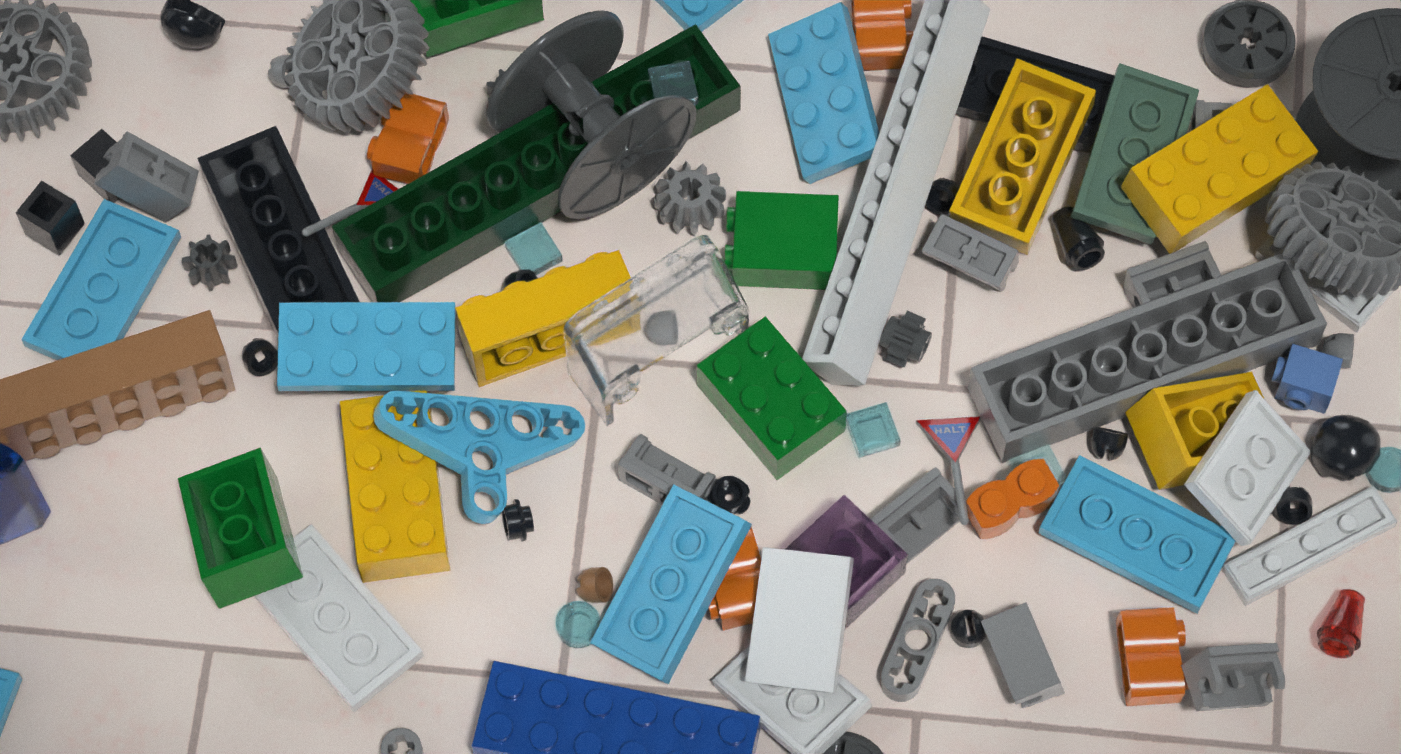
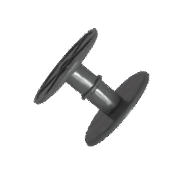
M1384 8L1363 12L1351 17L1337 26L1324 40L1314 62L1313 91L1302 103L1295 121L1319 151L1310 163V166L1316 162H1321L1325 167L1330 163H1335L1340 170L1349 166L1352 173L1359 175L1364 172L1365 178L1372 182L1379 179L1378 186L1385 191L1392 189V197L1395 200H1401V9Z
M591 11L575 16L542 35L524 50L504 72L491 93L486 109L488 124L500 133L554 103L571 123L568 128L570 133L574 136H582L588 143L569 167L558 193L559 207L562 213L571 219H586L603 214L621 205L644 189L678 155L691 135L696 121L695 105L686 97L678 95H668L649 100L620 116L613 108V98L607 94L602 95L591 83L608 73L622 47L624 38L622 22L616 14L609 11Z

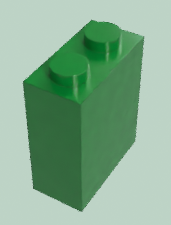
M736 191V207L727 206L726 232H734V245H725L724 270L732 271L733 286L826 290L837 254L839 195Z

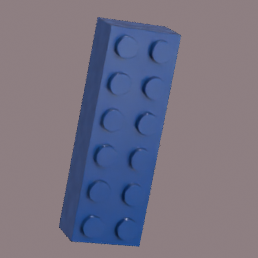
M493 661L472 742L473 754H755L760 734V716Z

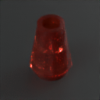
M1343 589L1339 592L1338 597L1317 631L1318 646L1324 653L1335 658H1349L1353 655L1354 651L1360 648L1365 597L1361 593L1351 589Z

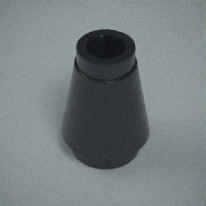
M1064 207L1053 215L1052 222L1055 225L1067 264L1073 265L1076 270L1090 269L1104 258V241L1088 223L1070 217L1073 207Z

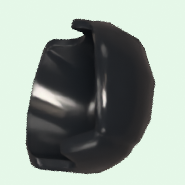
M167 0L160 14L161 25L165 33L173 42L186 48L201 49L211 46L219 37L225 24L223 17L190 0Z
M1353 415L1333 416L1320 425L1312 440L1311 462L1318 472L1326 478L1330 475H1336L1351 481L1355 477L1371 471L1380 458V436L1376 428L1363 418Z

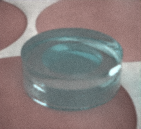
M1395 447L1380 448V458L1372 470L1366 473L1369 483L1372 486L1374 485L1377 490L1385 493H1394L1401 490L1400 449Z
M573 601L566 604L560 609L556 617V629L560 640L572 648H584L591 645L590 642L601 623L598 611L591 604L583 601Z

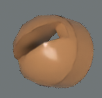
M606 567L586 569L577 577L576 581L580 582V587L576 589V593L585 602L605 603L611 599L613 594V578Z

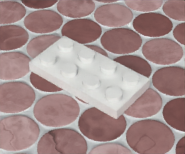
M311 524L293 538L303 578L255 595L254 597L350 709L355 712L423 658L424 654L422 649Z

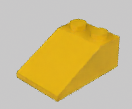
M1252 372L1153 388L1125 412L1159 490L1185 484L1246 393L1257 390L1263 397Z

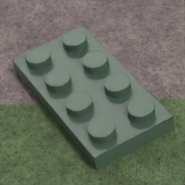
M1119 63L1070 217L1152 244L1156 236L1124 193L1121 185L1133 166L1187 133L1199 89Z

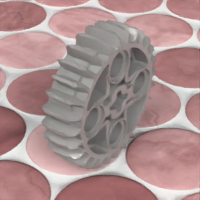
M5 0L4 4L0 5V32H3L0 38V100H5L0 104V137L6 142L10 133H16L19 140L23 141L24 132L30 130L39 138L40 127L44 125L55 131L54 119L59 116L66 121L69 120L66 111L67 107L80 108L77 96H87L85 83L92 81V75L89 70L92 67V59L89 54L86 38H84L77 22H72L71 16L67 11L60 13L55 3L45 7L43 0H35L32 5H29L28 0H19L18 3ZM29 31H36L32 35L24 36ZM53 39H57L61 43L66 56L49 52ZM59 76V78H57L54 81H46L50 77ZM28 97L36 99L33 103L25 105Z
M323 0V4L319 8L311 6L313 14L308 20L301 19L304 25L301 32L292 33L293 37L297 39L296 44L286 48L288 53L293 55V58L284 63L286 68L291 71L284 79L291 86L288 93L295 99V105L318 124L320 123L333 131L339 129L346 133L350 132L352 128L362 132L366 123L376 127L378 125V116L380 115L390 119V109L394 105L398 108H403L400 102L405 93L413 95L412 90L409 88L413 80H422L421 76L416 73L418 67L427 65L426 60L420 55L430 49L428 44L423 41L428 37L429 33L422 26L425 19L418 13V8L409 0ZM386 13L391 16L390 22L385 21ZM323 90H327V99L322 95Z
M1316 162L1312 166L1306 164L1301 169L1296 168L1289 175H1284L1272 193L1266 207L1267 215L1265 221L1269 225L1267 232L1270 236L1275 237L1273 242L1275 247L1284 248L1283 259L1294 260L1296 262L1295 270L1304 269L1309 273V279L1316 277L1323 281L1324 288L1333 285L1337 287L1339 294H1342L1347 289L1351 291L1354 297L1360 296L1362 292L1368 298H1373L1377 293L1386 296L1389 291H1396L1401 285V200H1395L1392 197V189L1385 191L1378 186L1379 179L1372 182L1365 178L1364 172L1359 175L1352 173L1349 166L1340 170L1335 163H1330L1327 167L1321 162Z

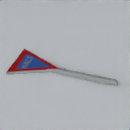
M372 168L356 204L304 228L302 234L306 237L355 214L398 190V188L384 177L374 175Z
M981 416L916 420V424L950 459L959 519L962 525H966L969 522L959 459L977 428Z

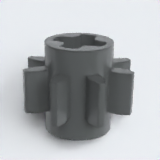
M210 234L197 243L190 241V256L183 257L181 261L184 269L190 271L188 277L191 284L194 286L201 282L207 285L209 291H212L214 286L223 282L229 284L228 269L237 268L238 264L235 256L229 254L231 249L228 241L224 240L219 244L212 240Z
M908 310L905 316L902 315L901 319L891 316L879 343L880 346L887 348L886 360L904 368L911 359L917 362L922 360L932 338V333L925 330L924 323L926 318Z

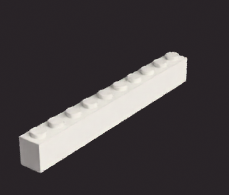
M981 0L924 1L802 358L811 370L832 385H865L991 10Z

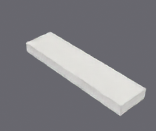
M1373 485L1223 565L1222 571L1246 607L1394 528L1398 521Z

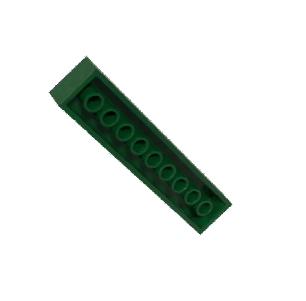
M696 24L591 82L602 95L607 94L613 98V108L620 116L638 105L655 98L668 95L686 97L695 105L697 114L694 128L688 140L741 110L740 84ZM554 103L332 226L337 249L372 302H402L561 212L558 203V193L562 180L573 161L588 143L582 136H574L570 133L568 128L571 123Z

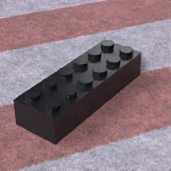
M277 126L197 158L204 181L277 339L279 333V303L360 302L325 228L307 237L302 234L304 228L321 221Z

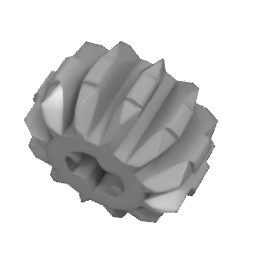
M685 161L681 172L669 167L667 179H659L656 189L658 194L654 197L655 208L661 211L660 219L663 224L673 222V229L677 234L684 226L690 227L691 233L695 236L700 224L711 230L714 226V218H722L724 213V205L722 203L726 200V189L719 186L720 177L718 173L707 175V167L704 163L696 170H691V166Z

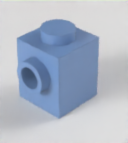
M1292 343L1288 357L1283 358L1279 356L1271 381L1279 383L1275 399L1284 401L1288 407L1296 410L1310 409L1325 414L1333 396L1343 359Z

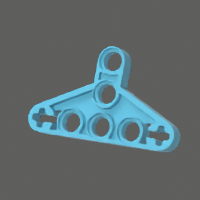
M409 391L388 392L382 397L373 414L375 424L379 430L461 475L464 512L468 518L480 524L493 522L506 507V474L571 448L585 431L583 416L575 408L566 405ZM391 406H395L397 413L403 415L400 421L395 420L394 413L387 412ZM418 407L417 414H412L415 408ZM439 408L443 410L448 416V425L438 426L432 423L428 418V409ZM479 411L487 415L491 423L490 428L482 430L475 427L470 420V413ZM522 415L529 419L532 425V432L522 433L516 430L512 424V416ZM415 419L418 427L413 426ZM559 420L563 421L565 428L571 429L568 435L563 434L562 427L555 426ZM543 427H548L546 431L542 434L543 437H539V434ZM481 451L489 455L493 462V468L490 470L478 468L472 460V453ZM485 492L494 499L495 509L493 511L480 509L474 500L475 493Z

